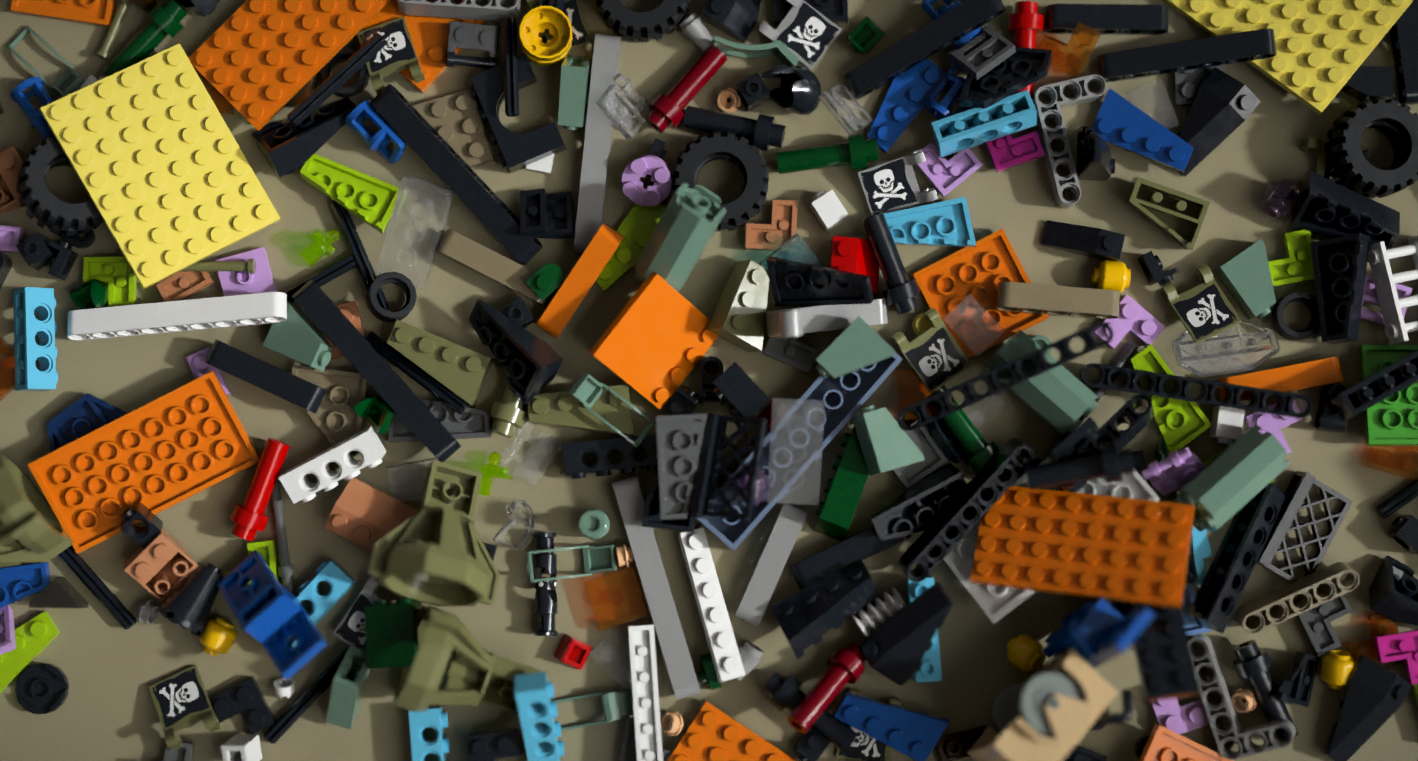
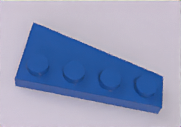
M1109 88L1092 126V130L1101 135L1107 143L1184 173L1194 147Z
M43 562L0 569V608L51 588L49 563Z

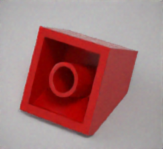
M833 236L829 268L870 276L872 293L878 294L880 267L870 241L860 238Z

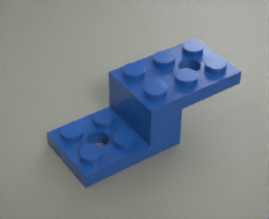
M254 550L217 583L243 629L263 644L278 671L285 679L288 680L327 645L298 598L278 582L258 551ZM298 640L297 644L292 648V644Z
M1103 598L1095 602L1090 600L1083 607H1078L1073 613L1070 612L1060 622L1062 627L1058 631L1054 630L1046 638L1045 642L1047 645L1042 652L1050 658L1069 647L1094 669L1124 653L1155 614L1148 608H1145L1140 612L1134 610L1126 618L1125 616L1122 617Z

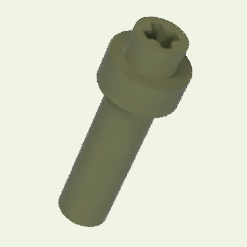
M507 385L501 402H494L489 417L494 419L490 431L512 438L515 428L523 427L527 413L522 411L524 403Z

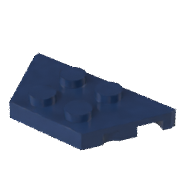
M86 393L46 423L47 433L51 439L50 451L53 452L128 414V412L90 393Z

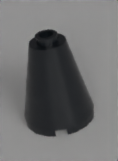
M210 563L207 566L201 565L159 605L156 611L183 629L188 628L192 631L193 635L201 637L219 591L217 583L223 579L220 575L222 571Z

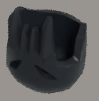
M782 64L769 69L762 75V77L780 78L781 87L771 90L770 98L782 108L798 115H809L817 109L822 91L820 82L812 71L803 66L787 67Z

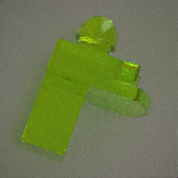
M319 230L310 235L314 242L301 252L300 255L311 267L326 254L330 257L336 250L332 243L339 239V231L330 230L326 236Z
M493 452L489 455V464H482L480 471L482 477L478 494L491 496L494 477L510 480L513 478L512 475H508L509 468L499 466L501 456L498 452Z

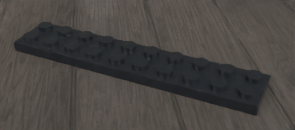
M1143 450L1133 451L1134 469L1151 487L1150 479L1146 480L1142 475V471L1147 468ZM1123 602L1126 617L1134 610L1140 612L1145 608H1148L1155 614L1132 642L1145 702L1199 695L1200 689L1181 609Z

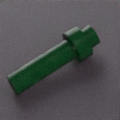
M168 0L163 6L157 2L147 13L151 19L102 70L104 74L108 77L145 60L168 34L174 38L184 28L181 21L188 12L175 0Z
M863 133L848 135V142L776 152L779 174L849 164L852 165V170L866 169L867 162L879 160L876 138L864 139Z
M941 386L927 396L926 399L947 390L946 386ZM951 396L953 403L959 405L954 397ZM931 401L930 405L939 414L941 410L939 403ZM963 409L941 418L969 456L964 462L973 474L980 471L999 450L994 441L989 443L985 441Z

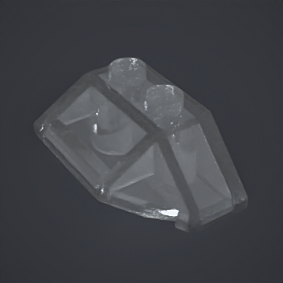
M1244 320L1198 344H1195L1187 330L1172 342L1178 365L1199 377L1251 371L1280 351L1273 329L1263 328Z

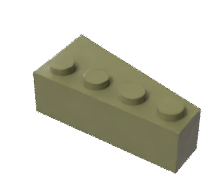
M396 320L387 343L474 407L493 360L490 357Z
M628 384L608 386L631 404ZM605 389L591 409L624 435L634 436L631 407ZM569 391L537 394L527 403L528 416L531 423L619 434L588 411Z

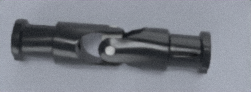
M534 533L536 551L554 549L556 533ZM554 551L536 553L534 555V580L543 579L541 576L545 568L550 575L549 578L557 577V554ZM557 580L535 582V614L537 615V631H535V636L558 635V631L555 630V614L558 613Z

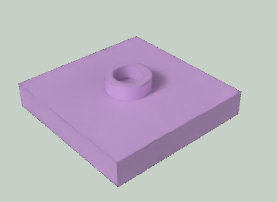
M264 247L215 260L248 261V259H255V274H249L248 271H218L224 296L277 292Z

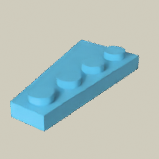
M966 197L884 214L895 244L976 247Z

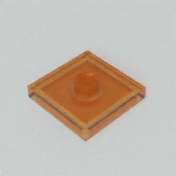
M633 567L584 582L599 631L648 616Z

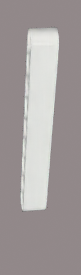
M266 292L69 311L67 316V338L71 340H93L280 323L287 320V295L282 292Z

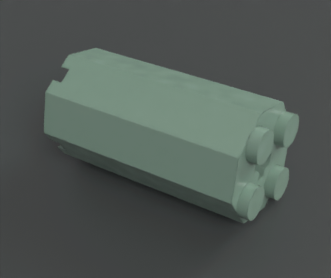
M683 183L679 187L634 266L636 270L635 279L643 284L653 271L677 292L681 290L727 212L725 207L720 208L719 205L722 201L719 196L702 185H695L693 189L688 188L689 184Z
M1019 329L1016 336L1013 335L993 357L995 360L992 363L989 362L985 370L988 372L1041 347ZM1046 352V359L1051 363H1056L1057 361ZM1026 359L1022 363V369L1024 372L1031 374L1035 371L1036 364L1032 359ZM1062 365L1008 388L1012 394L1060 436L1064 434L1069 436L1082 423L1078 419L1082 415L1087 418L1099 404L1095 401L1098 396ZM1003 369L1000 371L998 378L1001 383L1008 384L1012 380V375L1010 371Z
M1258 425L1248 428L1176 492L1178 498L1174 500L1175 503L1194 505L1193 526L1201 532L1205 529L1209 532L1218 530L1290 465L1289 460H1284V457L1287 456L1286 449L1273 434L1268 431L1264 434L1260 433L1258 430L1261 427Z

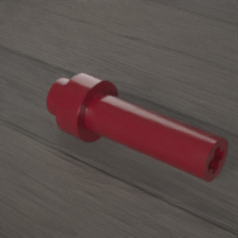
M710 45L666 95L659 93L648 106L651 112L645 117L646 122L659 133H662L667 127L674 129L684 119L682 110L726 63L727 57L717 47Z
M849 643L846 648L839 647L828 658V670L787 717L789 724L800 733H806L846 683L855 684L865 672L863 663L866 659L858 645Z

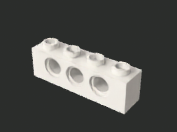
M371 425L285 470L278 478L293 504L300 500L306 503L317 496L316 492L322 489L327 492L338 485L337 481L345 477L347 480L356 477L361 473L360 469L366 466L371 469L383 462L381 458H383L387 451ZM356 450L360 452L362 460L353 459L350 451ZM328 463H337L340 471H332ZM308 473L314 474L318 482L311 483L306 475Z

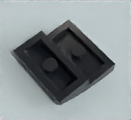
M545 188L520 191L521 235L544 239L574 238L572 192L546 194Z

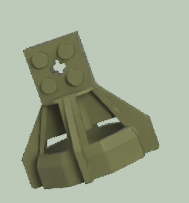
M0 453V562H48L71 546L72 540L65 533L55 513L43 495L33 485L30 477L23 473L14 462Z
M433 460L428 466L419 512L374 544L368 574L379 577L378 583L399 597L413 598V603L423 602L435 606H475L478 602L488 605L493 604L500 574L478 535L473 520L482 473ZM448 489H451V490H452V491H451V494H453V495H455V496H453V497L448 496L447 493H446V491H447Z
M427 605L418 626L419 649L413 666L402 667L400 678L394 691V703L396 706L420 712L427 711L429 705L478 706L479 702L519 715L515 696V675L543 671L494 655L492 652L489 653L477 642L455 614ZM453 648L456 650L454 658H451L450 663L448 665L445 675V681L441 682L442 676L444 674L445 668L447 666Z

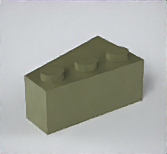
M1140 177L1133 178L1125 199L1126 203L1187 250H1193L1210 204L1209 201Z
M752 260L735 262L707 329L746 352L762 351L766 319L765 311L767 310L770 281L769 271Z

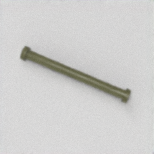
M132 0L120 1L100 50L97 49L95 52L97 56L110 60L111 55L109 53Z
M248 259V261H199L179 272L248 271L249 274H255L256 263L255 259Z

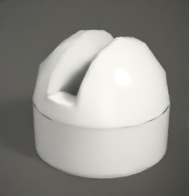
M282 677L274 681V692L278 698L282 699V697L287 696L288 699L293 695L295 683L292 678L287 680Z

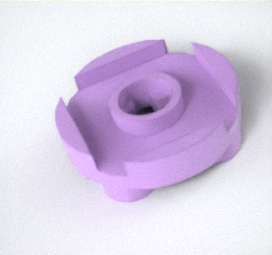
M644 155L632 160L626 166L622 175L623 193L638 205L657 206L667 198L673 186V176L666 162L654 155ZM647 174L650 175L654 185L644 186L641 177L645 178Z

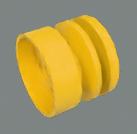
M539 6L531 9L524 16L520 24V46L523 54H526L531 62L541 66L554 65L567 56L572 42V26L569 18L561 10L553 6ZM545 33H548L549 38L552 39L548 40L547 44L542 43L541 38Z

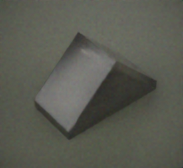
M56 577L29 602V608L81 609L88 608V602L65 577Z

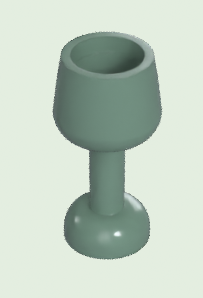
M591 509L582 515L579 526L585 537L596 540L608 533L610 521L605 512L599 509Z

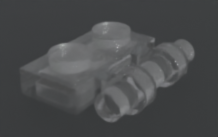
M618 73L613 78L618 87L610 85L596 104L626 139H633L645 122L640 112L643 116H646L651 110L644 96L639 95L633 88L634 84L629 79H625L621 73Z
M527 420L523 428H519L515 433L517 436L509 447L506 446L503 450L504 455L499 460V463L508 467L513 459L519 463L513 472L532 486H535L562 448V444L544 431H541L537 438L530 435L535 425ZM527 441L531 446L524 457H522L517 452L524 442Z

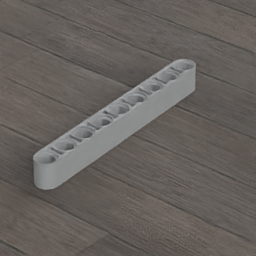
M595 35L573 252L583 254L603 224L621 36Z
M637 475L612 482L676 699L680 700L702 693L653 528L642 527L645 501Z

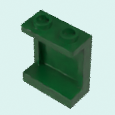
M413 598L398 599V604L389 605V600L374 601V606L365 607L367 669L413 666L419 649L417 609H422V603H413Z

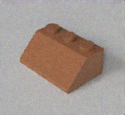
M354 477L350 479L335 503L324 528L373 551L376 542L419 512V509Z

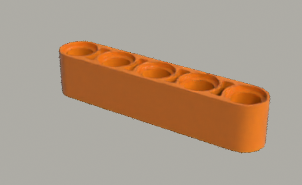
M605 223L601 225L538 320L536 326L554 338H558L624 239L623 235Z
M1337 356L1218 379L1217 382L1291 392L1342 382L1343 376ZM1218 387L1220 399L1223 401L1226 397V391L1223 387ZM1244 391L1240 395V401L1252 399V395L1248 391Z

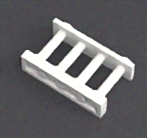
M1418 235L1408 238L1409 245L1386 249L1384 241L1369 246L1368 263L1370 264L1385 324V333L1390 345L1409 340L1407 333L1418 331V320L1404 323L1401 308L1418 305V295L1398 299L1395 287L1396 283L1418 279ZM1412 255L1415 265L1414 270L1392 274L1389 259Z

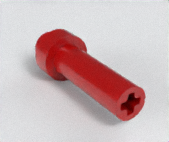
M1016 2L1015 13L1008 15V31L1014 33L1013 44L1015 47L1036 49V33L1043 32L1044 16L1038 14L1037 2ZM1034 83L1014 93L1017 94L1028 90L1033 101Z
M268 438L242 505L235 504L230 520L235 522L231 532L233 535L253 541L257 531L263 532L265 530L269 516L264 512L290 448L289 444Z

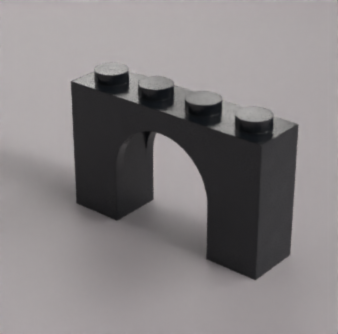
M526 54L518 57L519 90L537 83ZM504 63L470 77L473 85H470L469 89L474 100L479 99L482 104V108L478 110L483 122L489 121L492 130L488 131L493 145L499 144L502 153H499L498 157L503 168L508 167L510 172L513 173L525 168L526 165L566 150L555 122L524 134L511 132L501 124L499 111L502 102L505 100Z

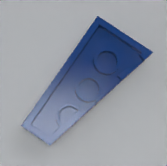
M926 59L896 77L866 138H876L877 147L884 153H887L923 109L947 73L931 60Z
M848 692L845 693L834 712L835 718L916 761L927 760L949 724L948 718L929 716L925 712L906 710L902 706L883 704L878 700Z

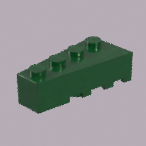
M855 426L850 433L845 432L840 445L844 447L841 456H836L832 469L836 470L833 479L828 478L823 491L827 493L824 502H819L815 512L818 518L813 531L842 541L849 530L869 475Z

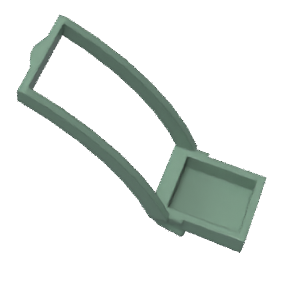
M28 25L7 46L51 88L57 90L63 97L74 93L84 82L73 66ZM29 31L69 66L53 84L48 82L13 49Z
M715 36L710 41L711 45L717 47L724 54L734 57L764 58L774 55L787 67L797 66L799 59L787 49V45L780 40H774L767 44L749 45L735 43ZM716 42H718V43H720V44H722V45H725V46H728V47H731V48H735V49H740V50H748V51L767 50V51H762V52H739V51H733V50L726 49V48H723V47H721V46L716 45Z
M585 371L569 390L588 411L635 447H638L641 441L648 436L649 431L655 424V422L607 385L598 382ZM605 389L609 390L650 422L635 442L591 409Z
M584 545L527 552V570L530 575V583L591 576L592 574L604 571L618 570L615 545L598 547L597 545ZM583 549L585 574L534 580L531 554Z
M632 689L608 693L599 692L553 700L552 702L556 701L558 703L601 695L604 721L562 727L561 731L610 723L613 720H620L622 717L634 715Z

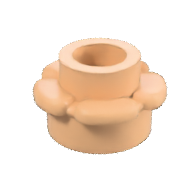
M733 88L723 89L718 94L717 103L721 110L732 113L741 105V97L738 96V92Z
M623 543V546L615 547L619 567L626 566L629 568V563L634 562L631 547L626 548V544Z
M1237 689L1231 698L1234 709L1239 713H1249L1250 710L1253 711L1256 707L1254 695L1249 690Z
M677 711L667 712L661 719V729L669 736L678 735L684 727L683 718Z

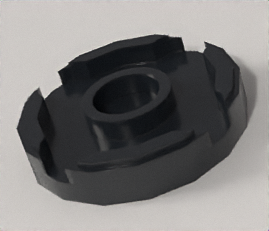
M38 663L29 666L20 674L16 682L18 694L16 696L22 707L33 714H47L56 711L64 704L68 696L69 683L67 676L59 667L51 663Z

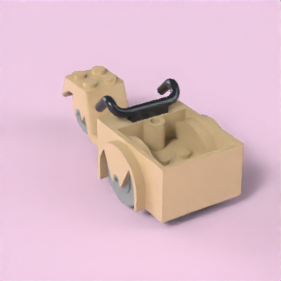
M1105 600L1122 617H1126L1123 602ZM1131 643L1128 649L1134 651L1133 644ZM1068 647L1044 662L1026 682L1011 684L997 694L992 705V720L998 733L991 727L985 728L984 733L967 753L975 761H1062L1087 730H1101L1105 725L1123 724L1131 720L1134 713L1132 689L1121 690L1123 712L1109 714V704L1119 692L1075 651Z

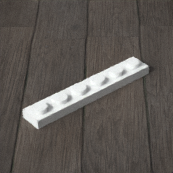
M704 527L695 529L693 532L679 533L677 536L718 681L721 683L745 676V671Z
M654 625L628 626L637 761H663Z

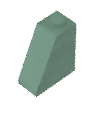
M566 56L561 65L558 125H563L564 129L578 130L585 123L591 58Z
M1260 239L1214 270L1248 319L1256 316L1258 319L1263 318L1272 311L1269 307L1276 303L1265 244Z
M287 301V320L285 322L273 323L263 343V346L322 372L330 362L333 347L299 306Z
M858 316L814 361L817 364L815 369L825 379L829 376L834 380L889 359L896 352Z
M874 405L860 409V415L852 417L869 476L925 460L921 451L885 407L875 409Z
M350 645L333 679L326 719L327 723L351 730L359 713L370 669H367L365 649Z

